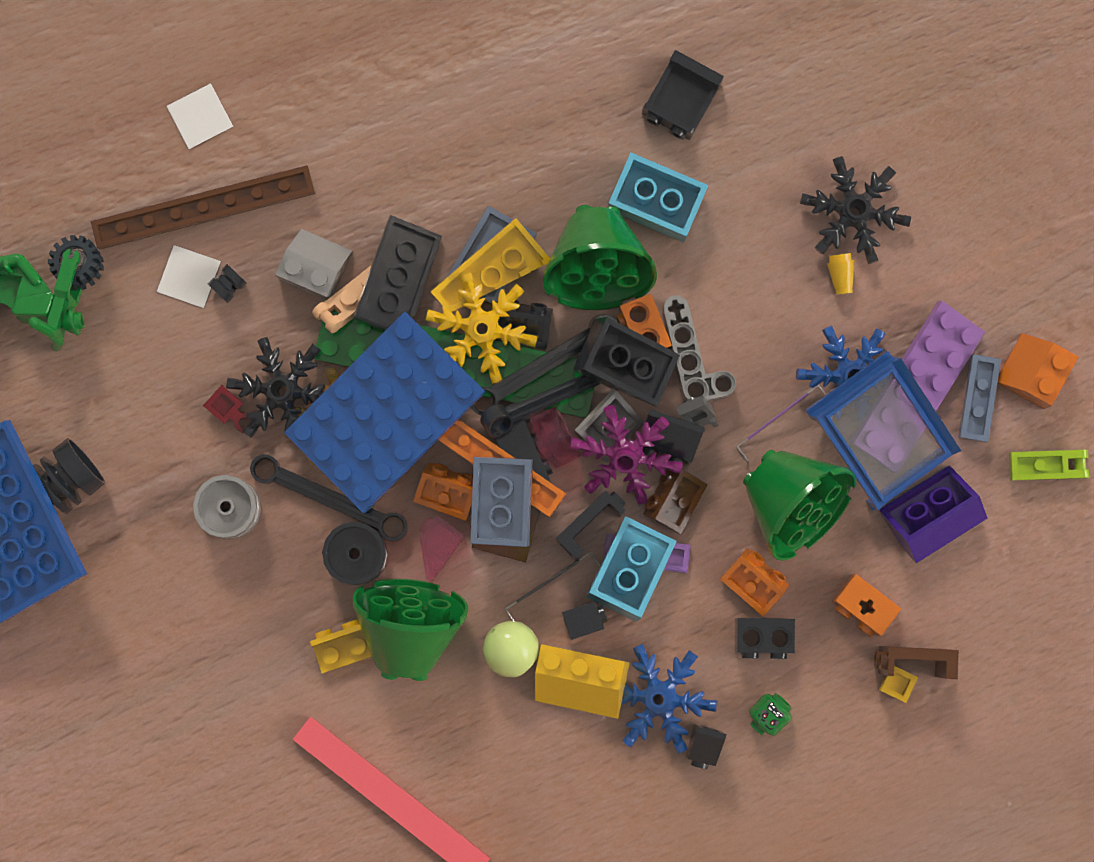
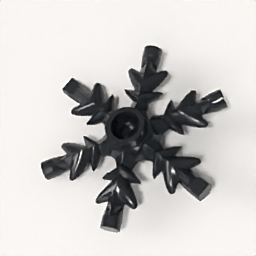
M843 156L833 159V163L838 174H831V177L841 185L836 187V189L844 192V198L836 201L830 193L828 199L820 190H816L817 197L804 193L801 195L800 204L814 206L813 214L827 210L826 216L833 211L840 215L838 222H829L832 228L819 231V234L825 237L815 246V249L822 255L832 243L838 249L841 235L846 238V228L852 226L857 230L853 240L859 238L857 253L864 250L867 263H875L879 260L874 247H880V243L870 236L876 232L867 228V222L875 219L879 227H881L883 222L893 231L895 230L894 223L909 227L911 222V216L896 214L899 210L897 206L884 211L885 205H882L877 210L871 205L873 198H883L878 193L892 189V186L886 183L896 174V171L887 166L879 177L876 172H873L870 186L865 182V192L858 194L854 191L858 180L852 182L855 169L851 167L847 171ZM850 208H857L859 215L852 214Z
M268 337L261 338L257 342L263 355H257L256 359L267 366L261 370L270 373L269 381L262 383L257 375L254 381L246 373L242 374L243 380L227 378L226 388L241 390L240 398L253 393V398L260 393L266 396L265 404L255 405L260 410L246 415L247 418L253 419L243 430L247 436L252 438L260 426L263 431H266L268 416L274 420L273 409L277 407L284 410L281 421L287 419L284 428L285 432L299 418L297 414L302 413L301 410L294 408V402L302 398L305 405L308 406V401L313 404L324 393L325 384H320L310 389L311 383L304 388L299 387L297 384L299 377L308 376L304 371L317 367V363L311 361L321 350L313 343L304 356L300 350L297 351L296 365L290 361L291 372L283 374L279 370L283 360L277 362L280 349L277 347L272 351ZM287 387L285 395L281 397L279 394L280 389Z

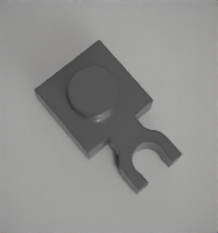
M703 396L690 398L685 403L677 406L679 416L686 422L697 424L701 427L712 424L714 427L718 426L713 406Z

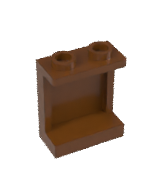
M879 646V652L876 651L874 655V667L879 669L878 673L880 675L894 676L895 659L935 661V677L958 679L959 650Z

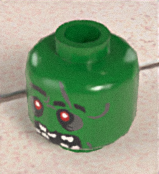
M777 693L774 695L764 694L749 710L750 717L753 720L750 725L760 735H764L766 732L771 736H775L791 721L790 710L792 707Z

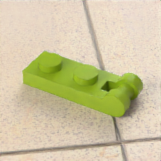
M1088 450L1010 452V481L1090 478L1089 469H1086V459L1089 458ZM1068 459H1074L1075 470H1069Z

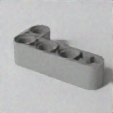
M679 295L669 297L664 303L662 316L672 344L671 350L680 355L675 365V370L684 401L686 402L692 398L688 394V387L692 384L701 387L702 396L708 402L729 397L736 387L734 375L728 371L705 374L687 300ZM672 304H675L677 308H682V310H680L678 316L680 323L672 327L671 324H675L676 317L674 312H669L668 310L671 309ZM679 330L686 331L689 335V341L685 344L678 343L674 337L675 332ZM685 357L692 358L696 363V368L692 371L684 370L681 366V360ZM716 379H726L730 384L729 390L726 392L719 391L715 386Z

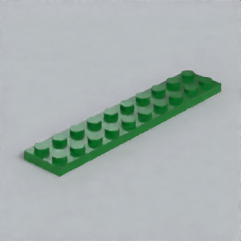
M336 310L331 312L333 316L339 314ZM352 319L335 333H330L322 321L316 344L321 351L314 360L349 368L385 331ZM419 325L443 350L447 347L456 346L457 344L453 340H464L465 334L451 333V331L446 330L438 331L437 328ZM497 341L492 343V347L500 351V353L495 355L505 363L504 367L498 366L502 379L547 353L525 347L517 350L511 344L505 346L504 343ZM479 345L471 346V357L467 353L465 354V361L461 368L479 386L489 388L494 385L491 383L489 370L487 369L482 373L481 366L484 357L478 359L482 348ZM570 358L501 401L519 403L581 376L582 374L573 370L577 359ZM594 387L543 410L585 419L589 414ZM485 391L486 393L482 397L492 399V394Z

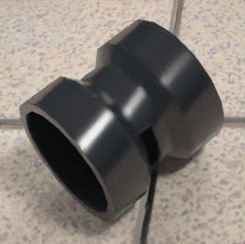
M226 264L221 269V275L217 278H212L207 284L229 303L234 297L233 293L235 290L242 289L247 282Z

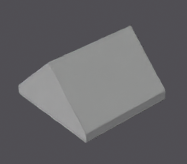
M613 388L575 429L574 434L584 442H587L586 436H590L598 444H600L602 439L607 447L613 446L615 440L606 435L611 432L601 424L602 422H608L604 408L609 405L615 407L618 420L622 417L626 418L623 430L629 429L625 436L627 440L644 421ZM607 456L601 457L604 462L607 463L609 461Z

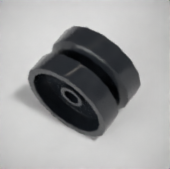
M359 522L344 523L333 529L326 538L322 550L323 562L329 574L339 582L355 586L368 584L377 579L386 568L388 560L387 544L382 535L367 524ZM351 549H358L360 551V556L357 559H352L353 556L349 555Z

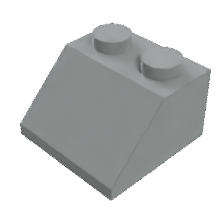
M301 229L286 249L275 275L282 282L328 300L334 295L353 251Z

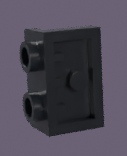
M515 300L514 303L519 304L520 307L515 310L505 311L509 317H499L498 325L505 328L507 325L512 324L511 329L525 326L524 334L537 336L535 347L547 349L553 309L547 308V305L543 303L526 305L520 304L518 300ZM497 338V339L494 340V341L503 342V341L501 340V338Z

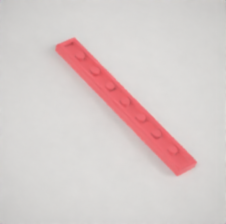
M312 716L293 738L296 743L447 862H488L491 857Z

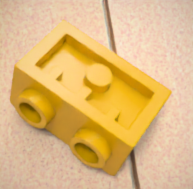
M358 619L342 624L343 630L332 633L331 628L315 633L316 639L309 641L314 649L321 673L372 657Z

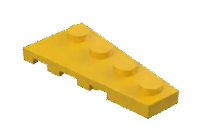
M515 218L430 292L442 307L445 306L453 312L463 307L462 304L468 303L458 293V290H465L461 275L472 273L474 286L482 284V291L479 297L481 298L517 278L548 264L550 258L518 219Z

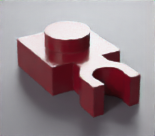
M221 385L204 403L203 407L223 424L231 419L234 421L235 428L242 434L244 433V429L239 425V420L247 418V413H242L238 410L243 402Z

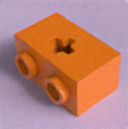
M852 574L832 600L837 605L835 610L846 619L852 616L860 623L857 627L870 637L873 634L882 636L902 609L857 574ZM869 601L867 607L871 611L861 613L862 607L859 603Z

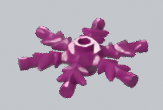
M609 405L604 408L608 422H602L601 424L611 432L606 435L615 440L613 446L607 447L602 439L600 444H598L590 436H586L587 442L576 438L571 440L570 449L584 450L582 457L597 454L596 459L604 455L610 459L609 465H598L601 470L589 472V475L594 478L587 482L584 488L590 494L601 484L608 488L610 478L612 477L616 480V471L618 470L619 472L627 473L623 482L629 481L626 492L630 493L634 490L638 505L646 503L648 498L644 489H650V485L641 479L646 477V475L637 471L638 466L646 465L650 472L654 467L662 475H666L665 469L679 474L682 470V462L668 461L671 457L670 454L656 457L657 452L647 456L642 451L644 446H654L651 443L652 441L664 438L659 432L668 427L669 422L664 417H660L652 427L649 426L648 422H645L642 434L636 431L637 440H627L625 436L629 429L623 430L626 418L622 417L618 420L615 407Z

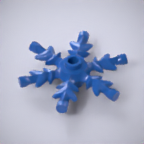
M832 325L824 328L822 332L829 344H823V348L834 354L829 359L838 361L837 370L831 372L827 365H824L823 370L817 364L811 363L812 370H796V380H812L809 385L810 388L822 382L823 388L830 382L835 383L838 387L848 379V373L853 376L863 369L866 363L874 361L870 357L878 355L883 351L882 348L877 346L884 338L885 333L876 328L869 341L863 336L862 351L856 348L858 358L850 361L847 358L849 348L844 350L845 336L841 335L838 339ZM891 374L875 384L873 388L877 392L878 386L883 389ZM863 393L856 398L853 408L859 406L858 421H861L872 407L873 403L869 402V400L873 399L872 396ZM841 410L834 414L837 420L840 419Z
M643 644L634 647L633 650L639 662L632 663V666L643 673L639 678L646 680L648 685L645 690L640 691L636 684L633 683V689H631L625 683L621 705L631 701L632 707L640 701L645 705L644 713L634 714L638 719L625 724L626 727L632 729L622 741L627 746L632 747L639 735L643 740H646L647 727L649 726L653 729L652 718L660 716L664 720L661 730L666 728L665 743H669L672 739L677 754L684 752L688 748L681 735H688V731L677 724L682 720L673 717V710L676 707H681L685 714H687L689 708L698 717L702 716L700 709L712 712L717 710V700L702 699L704 696L703 691L690 697V690L683 696L676 693L677 685L686 684L682 679L695 674V671L689 668L698 656L689 650L681 662L675 657L673 660V672L667 669L669 679L660 681L657 678L660 668L654 670L655 654L648 658ZM656 694H661L664 698V702L661 705L656 704L654 701Z

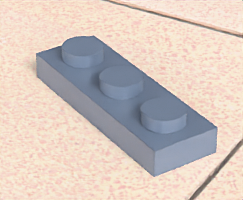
M975 354L971 355L958 438L984 443L988 442L1001 359Z

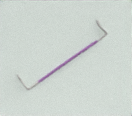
M817 385L808 393L804 394L793 404H791L789 407H787L785 410H783L781 413H779L777 416H775L773 419H771L769 422H767L765 425H763L761 428H759L757 431L751 434L746 440L740 443L737 446V449L744 456V459L748 461V458L740 450L739 446H741L747 440L751 439L753 436H755L757 433H759L761 430H763L765 427H767L769 424H771L773 421H775L777 418H779L781 415H783L785 412H787L789 409L795 406L798 402H800L802 399L808 396L809 393H811L817 387L821 389L824 395H827L824 392V390L820 387V385Z

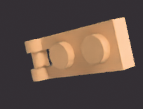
M371 266L328 300L319 303L313 309L312 315L317 320H322L325 323V328L330 333H335L353 319ZM336 310L339 314L333 316L331 312Z

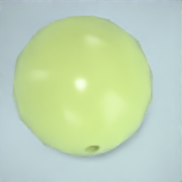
M502 622L495 625L485 637L483 644L484 659L492 671L502 677H518L525 673L536 661L539 655L538 638L528 626L521 622Z

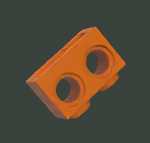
M652 294L620 305V314L616 315L618 323L643 336L651 335L656 343L671 349V341ZM634 309L642 310L645 314V319L642 322H634L630 318V312Z

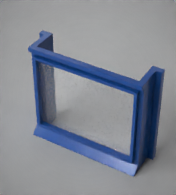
M889 351L883 353L805 410L811 420L820 424L850 471L855 474L857 481L869 497L866 502L873 511L875 509L880 510L881 506L943 461L962 451L903 360L892 356Z

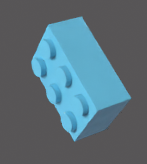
M630 152L608 207H617L620 210L621 216L681 242H685L708 185Z

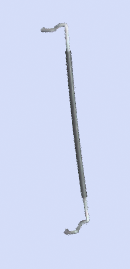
M589 552L588 554L578 559L577 561H575L574 563H572L571 565H569L568 567H566L565 569H563L562 571H560L559 573H557L556 575H554L553 577H551L550 579H548L547 581H545L544 583H542L541 585H539L523 597L516 600V602H514L510 606L506 607L505 610L512 619V621H514V619L508 612V608L520 602L524 598L528 597L529 595H531L532 593H534L535 591H537L538 589H540L541 587H543L544 585H546L547 583H549L550 581H552L553 579H555L556 577H558L559 575L573 567L575 564L580 562V560H582L589 554H591L593 559L600 567V564L598 563L594 555L591 552Z

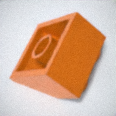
M1021 333L999 373L997 384L1040 408L1046 409L1053 405L1079 356L1053 342Z

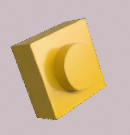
M894 666V676L885 675L879 691L907 703L918 677Z

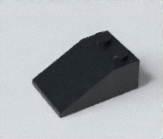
M608 317L595 319L573 370L607 387L614 388L650 405L658 406L680 355Z

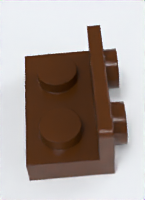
M666 469V475L661 474L658 487L654 494L648 498L643 514L681 534L708 484L683 469L680 474Z

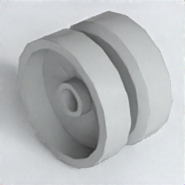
M229 475L215 476L204 482L196 492L193 503L194 517L200 527L210 535L225 539L241 538L251 532L259 522L262 510L260 497L254 487L240 478ZM225 503L231 504V509L228 512L223 509Z

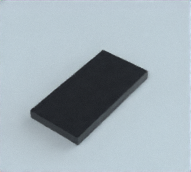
M390 215L353 319L386 331L404 312L414 319L442 236Z

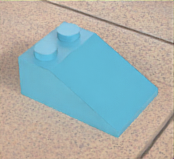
M625 516L594 577L586 598L637 622L641 619L677 541Z

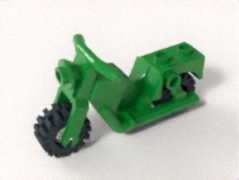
M70 235V241L64 237L61 239L63 242L61 246L57 242L53 245L56 251L50 250L49 255L52 259H48V264L51 267L49 269L57 279L54 293L38 271L23 255L14 253L0 256V304L10 307L18 320L45 335L51 341V349L55 352L62 349L65 331L78 336L81 334V329L85 328L82 313L77 312L74 307L79 304L82 290L87 289L86 283L93 286L95 282L92 279L94 277L100 279L102 275L99 273V270L104 271V266L101 263L104 262L100 251L91 240H87L84 236H79L78 239L75 235Z

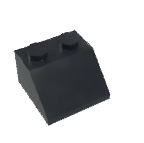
M650 409L645 420L650 427L660 417L666 418L669 426L659 432L664 438L652 441L651 443L654 444L652 447L644 446L643 453L648 456L653 452H657L656 457L658 454H670L671 457L668 461L682 462V467H684L685 463L690 465L705 428Z

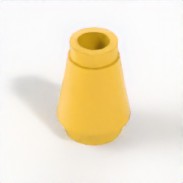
M851 253L829 256L827 266L836 294L853 292L855 260H852Z

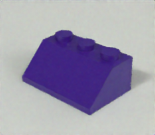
M950 465L879 510L901 547L915 563L923 560L988 519L980 496Z

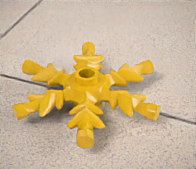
M472 273L461 275V280L465 290H458V293L468 302L462 305L471 309L470 316L462 318L458 310L454 315L447 307L443 306V313L428 309L426 321L440 323L437 328L438 331L452 327L451 333H454L461 328L465 332L464 340H453L457 345L447 347L444 351L462 367L465 361V354L467 353L471 357V346L479 345L482 348V352L478 359L484 357L481 372L484 373L488 369L491 383L494 384L502 380L498 366H505V363L495 355L500 353V351L492 347L495 339L501 338L505 346H507L509 341L517 350H521L520 343L532 347L536 345L537 336L524 334L525 326L511 329L512 324L507 325L505 328L498 325L499 317H509L505 311L515 310L520 307L514 301L525 291L517 284L507 295L501 289L498 303L492 300L493 310L485 312L481 308L485 298L479 299L482 284L475 287ZM480 323L487 325V331L484 334H479L476 330L477 325Z

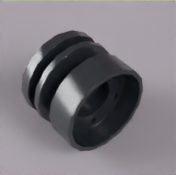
M69 438L52 450L57 460L56 464L44 456L40 459L44 470L37 464L33 465L52 504L65 514H68L73 509L69 499L76 505L82 502L77 489L80 488L88 495H92L106 483L93 462Z

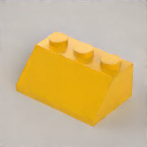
M541 644L535 672V701L618 719L630 662Z

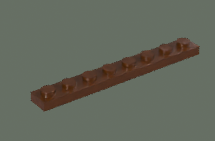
M306 165L90 222L96 246L101 250L314 195L315 190L309 167Z

